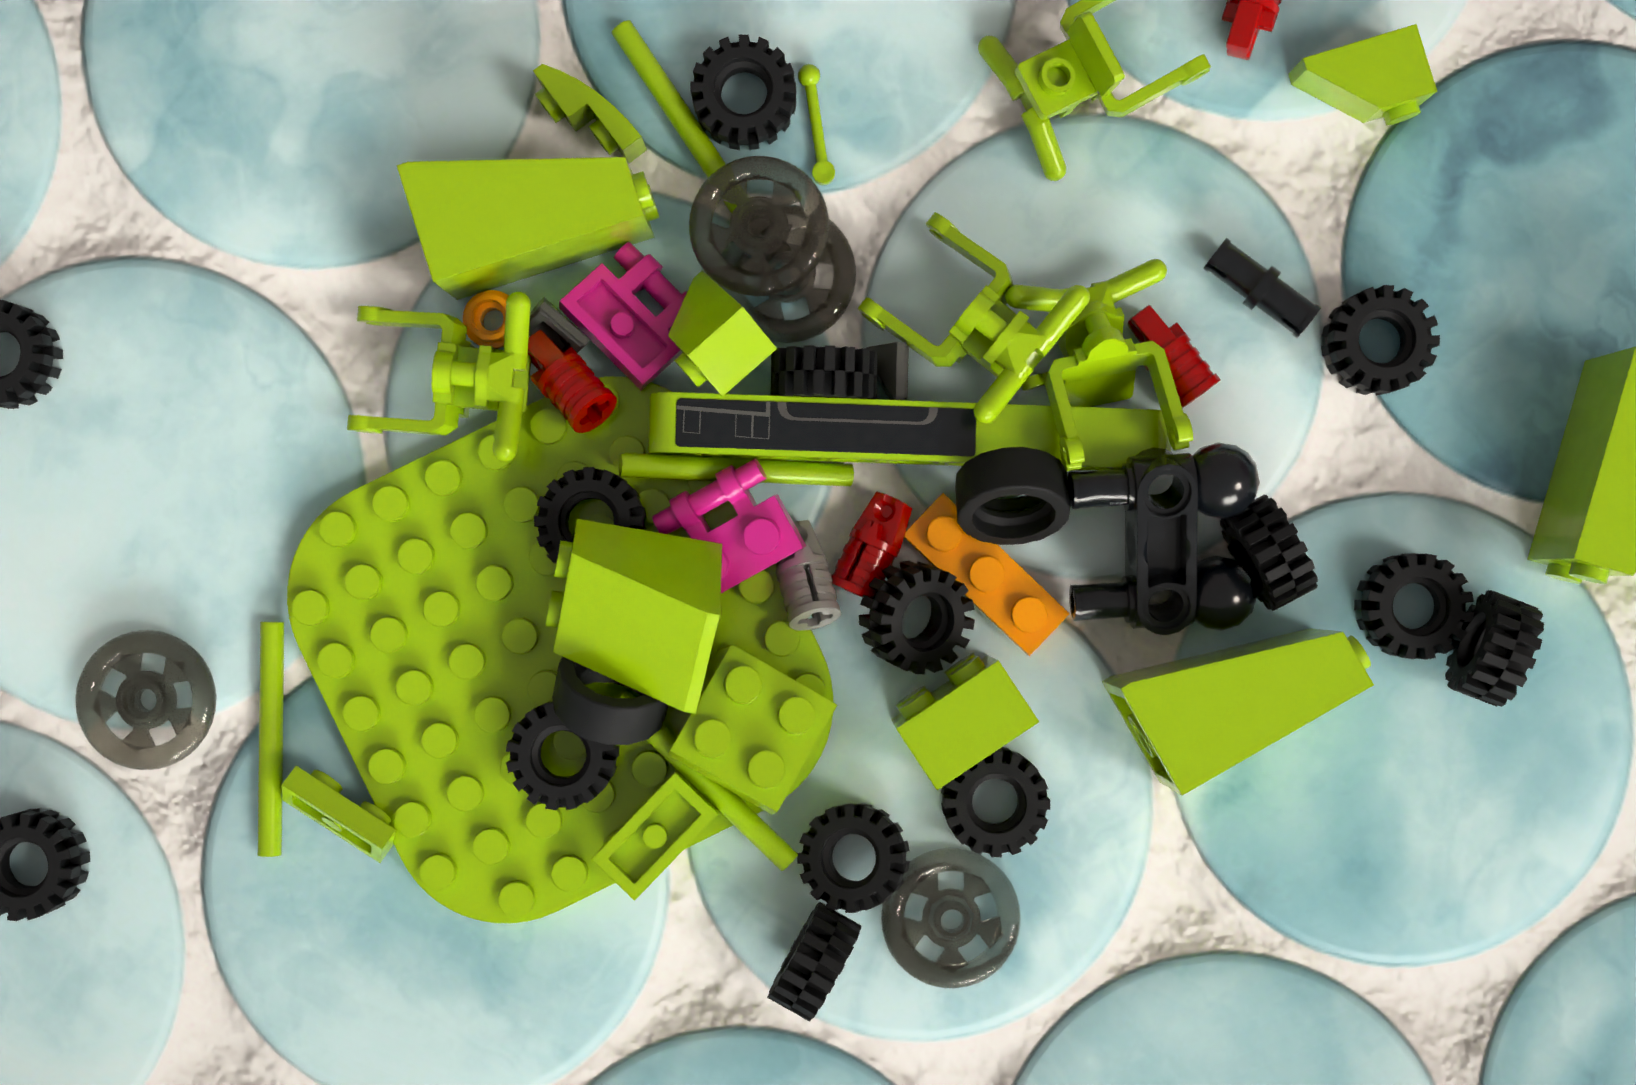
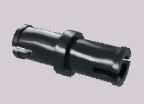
M1228 238L1223 241L1203 268L1246 298L1243 301L1245 306L1251 310L1257 306L1292 332V335L1296 338L1300 336L1321 309L1319 305L1313 304L1279 279L1278 276L1281 274L1279 270L1273 266L1267 270L1233 245Z

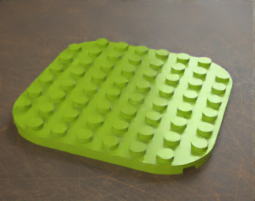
M599 377L605 385L604 387L609 388L616 396L617 403L612 414L601 425L586 433L575 432L568 424V421L562 416L561 411L556 409L550 402V399L546 397L527 405V410L522 413L517 455L509 462L499 461L493 454L496 421L381 476L349 492L328 506L308 528L293 557L287 586V606L294 637L375 806L383 810L392 820L389 826L396 829L393 844L408 872L428 895L448 909L468 918L491 923L528 922L553 914L615 884L592 858L676 771L646 740L630 745H619V757L616 760L617 769L615 774L608 782V785L594 799L574 809L566 810V807H559L557 810L545 809L546 804L541 802L533 804L527 800L529 795L523 789L518 792L513 784L516 781L514 773H508L506 762L510 760V752H506L507 742L512 739L514 734L512 730L517 722L521 721L525 714L532 709L553 701L552 696L558 665L562 656L553 652L557 628L545 625L551 591L564 592L566 579L554 577L556 563H553L546 556L548 554L544 547H540L536 538L539 536L538 527H534V516H538L540 506H537V502L540 496H545L549 490L547 486L554 479L559 480L564 476L563 473L572 469L575 471L582 470L583 467H594L601 470L605 469L619 476L620 453L648 454L650 394L672 392L652 382L641 391L628 377ZM621 477L641 497L639 499L646 512V518H644L646 531L658 533L659 531L653 522L652 516L669 507V500L684 491L692 494L713 482L707 480ZM586 499L576 504L569 515L568 521L573 537L577 519L614 525L611 509L599 499ZM727 501L703 514L710 529L713 530L738 516L733 505ZM683 527L669 534L690 538ZM776 563L721 593L720 617L700 697L729 647L733 644L833 702L832 681L828 665L812 630H794L789 626L788 613L785 611L784 598L781 595L780 583L776 575ZM594 682L585 685L599 694L613 698H619L627 689L635 697L640 696L633 690L614 683ZM668 705L663 724L678 737L691 713L683 712ZM833 714L787 796L808 777L821 757L829 737ZM556 731L548 735L541 747V758L544 766L551 773L567 777L578 773L582 769L586 760V749L581 739L574 733ZM741 798L756 814L764 811ZM719 811L718 815L686 848L733 826V824Z

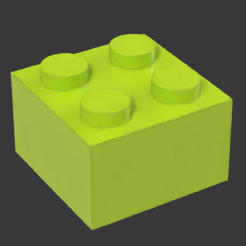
M731 644L700 697L696 714L691 713L668 755L772 815L780 809L835 711L837 704Z
M972 653L944 672L949 679L948 682L933 692L922 686L896 704L900 714L891 720L936 790H939L1039 723V720L999 660L987 655L981 659Z

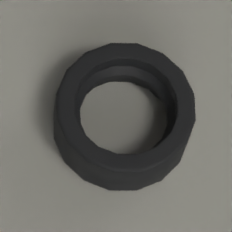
M1028 447L999 448L981 453L968 460L956 473L957 522L967 535L979 541L998 545H1015L1038 541L1059 531L1069 520L1071 506L1067 471L1060 459L1046 451ZM1008 495H1027L1019 498L999 499V497Z
M563 656L559 662L552 700L555 714L569 730L584 739L606 745H630L649 739L661 729L668 709L667 704ZM594 682L614 683L625 686L640 696L635 698H613L599 694L585 685Z

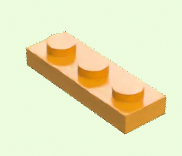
M944 493L906 530L904 538L934 567L953 574L957 577L956 581L964 583L969 590L965 596L972 599L973 604L1028 656L1070 614L999 545L982 542L967 535L957 522L956 504Z

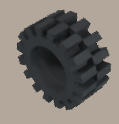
M739 35V42L730 43L729 37L719 40L720 47L714 51L709 46L703 52L704 61L701 64L696 62L693 69L694 81H690V92L695 114H697L699 124L703 130H708L711 133L712 139L717 143L721 144L723 140L729 143L730 149L740 150V145H749L750 150L760 149L759 143L767 140L770 145L776 141L777 133L781 129L784 132L790 125V117L792 114H795L797 93L794 71L791 63H786L785 54L778 47L775 50L769 48V41L759 37L758 42L755 43L750 42L749 35ZM746 72L758 76L767 88L765 102L755 112L749 114L735 113L726 107L721 98L725 82L731 76L738 73Z
M1383 285L1377 289L1371 287L1342 302L1341 306L1332 311L1328 317L1332 319L1331 323L1324 326L1322 337H1328L1327 344L1321 346L1322 356L1329 355L1332 364L1326 366L1331 375L1338 372L1343 377L1338 383L1345 388L1356 387V393L1359 394L1376 393V395H1383L1408 387L1410 383L1419 381L1427 374L1423 370L1433 365L1437 355L1431 354V349L1440 346V335L1431 334V328L1438 325L1436 317L1434 315L1426 318L1423 310L1429 307V305L1423 299L1416 302L1411 300L1410 298L1414 292L1406 288L1393 291L1394 285ZM1369 320H1386L1399 333V351L1388 363H1377L1368 359L1360 348V331Z
M0 300V333L8 332L16 338L20 345V358L16 368L11 373L0 376V407L16 409L19 408L18 404L29 406L38 402L34 394L47 395L53 387L47 384L46 380L48 377L59 378L62 369L52 367L53 359H63V349L53 346L52 342L60 340L56 330L46 327L50 322L43 315L34 313L32 309L5 300Z
M804 345V347L788 346L786 348H777L771 354L770 396L877 399L878 353L865 348L855 349V347L847 346L838 348L827 345L825 347Z
M583 467L582 470L576 471L572 469L563 473L564 476L559 480L554 479L547 486L549 490L545 496H540L537 502V506H540L538 516H534V527H538L539 536L536 537L540 547L545 548L548 553L546 556L553 563H557L560 541L573 542L574 537L569 529V515L575 505L583 500L599 499L606 503L613 513L614 525L641 530L647 529L644 527V518H646L645 507L642 506L639 499L641 497L637 491L620 476L605 469L601 470L594 467Z
M1262 495L1255 499L1241 514L1220 520V526L1223 529L1221 532L1223 538L1229 544L1227 548L1230 555L1234 556L1236 561L1245 565L1253 575L1257 599L1263 602L1268 610L1275 611L1317 588L1316 582H1318V577L1313 571L1315 566L1312 559L1306 555L1308 549L1304 541H1300L1297 537L1298 531L1294 524H1289L1287 514L1282 508L1278 509L1274 499L1268 498L1267 495Z
M1427 553L1389 556L1382 559L1384 563L1381 565H1373L1367 571L1370 575L1367 581L1360 580L1357 587L1358 591L1363 592L1361 600H1354V610H1361L1362 618L1356 620L1359 629L1367 630L1370 634L1366 639L1373 646L1383 648L1381 651L1386 654L1408 659L1436 658V653L1446 654L1454 649L1451 642L1464 639L1468 632L1461 629L1464 622L1472 623L1474 612H1466V603L1474 602L1473 593L1464 592L1462 585L1468 581L1463 573H1454L1452 571L1455 565L1448 560H1437L1436 555ZM1410 583H1417L1425 587L1430 592L1434 602V610L1430 620L1422 627L1416 629H1409L1400 624L1393 612V600L1396 593L1403 586Z
M911 561L900 562V569L891 565L883 569L882 571L887 581L874 577L869 586L877 591L873 598L863 595L860 605L870 609L869 614L859 615V625L869 629V631L861 634L864 642L873 647L871 652L877 657L905 671L925 675V669L933 673L943 670L940 659L952 664L959 658L952 650L955 645L965 649L970 641L961 636L963 628L971 630L974 628L975 620L964 615V612L975 610L973 600L963 596L969 590L964 583L956 581L957 577L953 574L919 561L917 564ZM926 596L931 603L929 622L918 636L907 638L902 631L904 613L915 598Z
M1488 590L1485 595H1479L1476 605L1471 604L1467 612H1474L1472 623L1464 622L1461 629L1468 632L1462 641L1453 640L1451 643L1454 650L1447 657L1446 666L1450 668L1445 673V677L1449 681L1447 686L1450 689L1493 706L1502 707L1506 705L1507 699L1512 700L1517 695V686L1523 687L1527 681L1525 675L1527 669H1533L1537 659L1532 657L1534 651L1539 650L1541 647L1542 639L1537 637L1544 631V622L1540 621L1543 614L1537 607Z
M549 701L532 709L525 714L521 721L517 722L512 730L514 732L513 737L507 742L506 752H510V760L506 762L508 773H514L516 781L513 784L518 792L523 789L529 795L527 800L533 804L538 802L546 804L545 809L557 810L559 807H566V810L577 808L583 803L587 804L608 785L617 769L616 760L619 757V745L602 744L584 739L574 733L581 739L586 749V760L582 769L578 773L567 777L551 773L544 766L541 758V747L548 735L556 731L574 732L565 727L555 714L553 701Z
M1001 747L942 787V812L949 828L962 845H967L971 851L980 855L984 852L990 854L991 857H1002V853L1010 852L1014 855L1022 852L1020 847L1026 843H1029L1031 846L1038 839L1036 833L1040 828L1044 830L1048 822L1045 816L1046 811L1050 810V799L1047 797L1046 790L1048 787L1045 779L1028 759L1008 748ZM989 779H1002L1009 782L1017 794V807L1010 818L1000 823L985 822L973 810L972 799L975 790L981 783Z
M844 804L825 810L823 815L815 817L809 823L811 826L810 830L802 834L799 842L804 845L802 852L797 853V864H803L804 873L800 874L803 884H810L813 889L810 894L816 900L822 899L827 902L825 907L832 910L842 909L845 910V913L869 910L892 898L891 895L900 889L904 882L902 880L903 875L909 869L910 861H906V852L910 850L908 841H903L901 836L902 828L898 822L893 823L888 818L890 814L882 809L872 808V805ZM848 834H858L865 837L875 850L876 861L872 872L866 878L859 881L844 878L838 873L833 864L834 847L842 837Z
M40 808L28 809L0 818V915L8 913L7 920L19 921L27 917L28 921L38 918L66 905L65 902L74 899L81 891L76 886L87 880L89 872L81 870V865L91 862L90 851L80 853L78 845L87 842L83 832L72 835L70 830L76 824L70 818L59 821L57 820L59 812L53 810L40 812ZM21 842H30L38 845L46 855L48 872L44 880L37 886H27L18 882L11 871V852Z
M821 902L816 905L807 922L803 925L799 936L794 941L789 954L783 961L781 969L776 975L767 996L770 1000L809 1022L815 1017L818 1009L825 1002L827 994L831 992L835 985V981L838 975L841 974L861 930L860 924L835 910L825 907L826 905Z

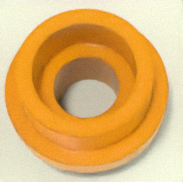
M487 290L476 294L468 301L463 312V324L467 327L468 337L474 343L492 346L494 349L504 347L506 301L509 295L497 290ZM493 310L500 311L503 315L502 325L497 330H487L484 326L486 314Z

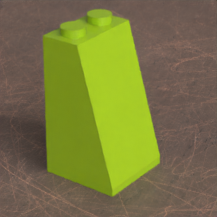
M626 157L413 161L396 165L432 280L456 300L620 249L627 242L636 244L655 238L650 221L660 218L644 171L633 174Z
M1636 346L1584 362L1527 560L1547 565L1545 575L1576 584H1582V580L1607 584L1609 576H1634L1636 573Z
M1313 628L1113 675L1102 681L1158 781L1181 796L1374 686L1365 670L1371 667L1370 659L1354 636L1346 637L1342 631Z

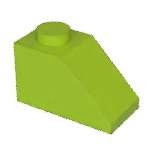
M1417 24L1305 57L1288 74L1292 86L1362 123L1384 117L1385 124L1392 125L1413 118L1421 113L1419 106L1437 92Z
M703 270L693 278L668 334L669 338L682 352L674 360L676 364L697 387L707 380L722 397L777 349L745 308Z

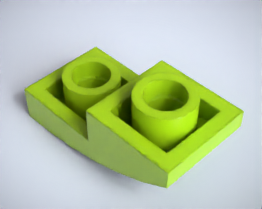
M541 64L533 70L542 86V89L535 93V96L555 123L565 117L577 132L595 118L596 121L588 126L595 138L609 155L619 150L623 157H626L628 163H631L647 151L643 138L624 115L598 92L580 80L553 67Z

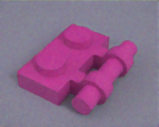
M627 242L613 257L627 271L620 279L601 263L559 301V309L642 391L682 354L668 334L687 291L681 294L660 273L663 266L651 254L644 256L631 242ZM645 289L664 310L655 316L635 294Z
M756 458L738 468H735L733 465L724 468L715 474L717 480L692 494H689L687 491L678 494L669 500V507L652 516L659 533L670 534L683 527L692 539L722 544L721 593L806 547L803 538L778 494L756 504L749 489L767 479L762 466ZM729 501L738 516L711 530L703 514Z

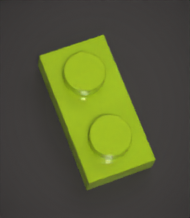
M295 766L281 784L282 800L377 862L381 863L394 845L393 840L396 829L389 826L392 821L391 818L383 810L369 802L363 801L358 806L340 793L343 790L341 785L324 772L314 769L309 774Z
M676 770L594 855L592 860L635 901L718 815L719 810Z

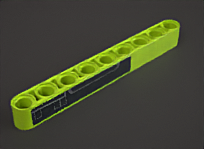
M656 392L650 394L648 454L766 460L963 466L965 462L984 452L1006 447H1028L1046 451L1062 462L1059 446L1060 438L1051 406L1007 404L993 422L984 424L977 421L973 411L976 403L725 394L722 397L720 394L687 392ZM1071 406L1085 461L1081 462L1082 468L1077 470L1121 469L1123 463H1126L1128 457L1136 456L1143 450L1154 447L1167 449L1171 452V445L1161 410Z

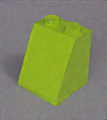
M577 519L573 542L561 540L554 577L564 578L566 581L564 592L552 590L545 626L557 628L553 652L678 710L696 714L720 617L722 544Z

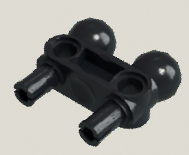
M1218 442L1200 448L1193 455L1190 453L1174 454L1167 449L1154 447L1143 450L1136 456L1128 457L1126 463H1123L1121 469L1069 472L1068 486L1072 509L1123 505L1125 509V576L1122 577L1121 582L1070 585L1069 604L1073 621L1124 617L1125 622L1130 623L1133 629L1146 628L1159 635L1178 633L1194 622L1206 628L1220 631L1239 626L1254 609L1257 599L1254 577L1245 565L1231 558L1213 556L1197 562L1198 511L1206 516L1225 519L1241 514L1255 500L1260 480L1257 465L1249 453L1236 445ZM1162 475H1173L1172 484L1166 491L1156 495L1148 494L1149 486L1153 480ZM1172 589L1170 597L1162 604H1148L1152 595L1157 591Z

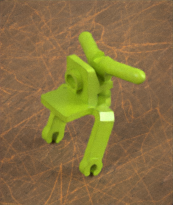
M1080 0L1066 8L1060 21V29L1066 41L1019 63V65L996 37L991 35L985 36L978 44L979 54L1003 83L1012 101L1021 100L1026 110L1021 117L1030 133L1044 175L1051 181L1061 180L1065 176L1067 168L1049 118L1055 115H1059L1062 118L1070 114L1078 104L1090 98L1092 101L1096 99L1100 101L1107 116L1122 118L1179 85H1187L1210 71L1211 65L1205 54L1190 60L1121 100L1115 99L1112 91L1125 78V75L1093 13L1116 0Z
M934 212L926 222V226L930 228V233L993 276L992 282L988 286L986 285L970 303L948 332L947 338L939 346L930 343L868 297L864 299L857 309L874 326L883 331L885 329L902 342H906V345H909L910 348L936 367H951L955 361L960 363L968 354L997 377L976 403L973 411L977 421L988 424L997 418L1042 358L1047 355L1087 306L1090 294L1088 289L1082 285L1071 286L1035 329L1027 321L1030 317L1020 310L1016 314L1006 306V291L1009 287L1013 286L1012 277L1006 264L960 233L945 217Z
M1151 259L1107 281L1092 283L1087 288L1090 294L1089 303L1057 341L1063 358L1054 359L1045 381V388L1060 438V454L1066 471L1081 469V462L1085 461L1083 446L1078 435L1071 406L1091 407L1130 399L1134 391L1136 368L1141 365L1147 366L1150 371L1172 449L1189 448V441H1193L1191 422L1187 414L1183 413L1165 350L1154 341L1134 344L1131 338L1124 339L1123 326L1125 315L1121 307L1115 308L1114 305L1115 302L1150 287L1165 278L1167 267L1159 259ZM1017 284L1008 288L1005 299L1012 308L1050 312L1069 288L1053 289Z
M514 292L507 298L504 350L479 345V348H475L471 342L466 341L467 327L458 318L444 313L394 311L383 307L358 306L357 321L378 326L442 329L441 342H438L432 365V402L435 403L433 419L415 420L348 415L347 430L383 434V431L446 436L458 428L459 417H469L470 408L498 411L493 454L496 459L502 462L513 460L518 450L522 413L527 410L531 370V357L528 355L531 309L529 297L525 293Z

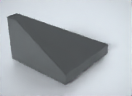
M545 297L530 312L529 336L542 330L562 352L572 347L578 353L590 341L581 330Z
M894 342L866 347V349L878 353L877 379L889 400H907L909 345H906V342Z

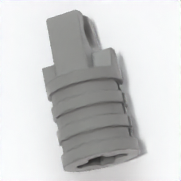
M803 520L796 521L794 524L803 538L806 547L776 563V575L780 583L781 595L784 598L785 611L788 613L789 626L794 630L800 631L824 627L836 621L841 615L839 604L836 601L835 588L832 586L833 580L828 571L827 559L810 521Z

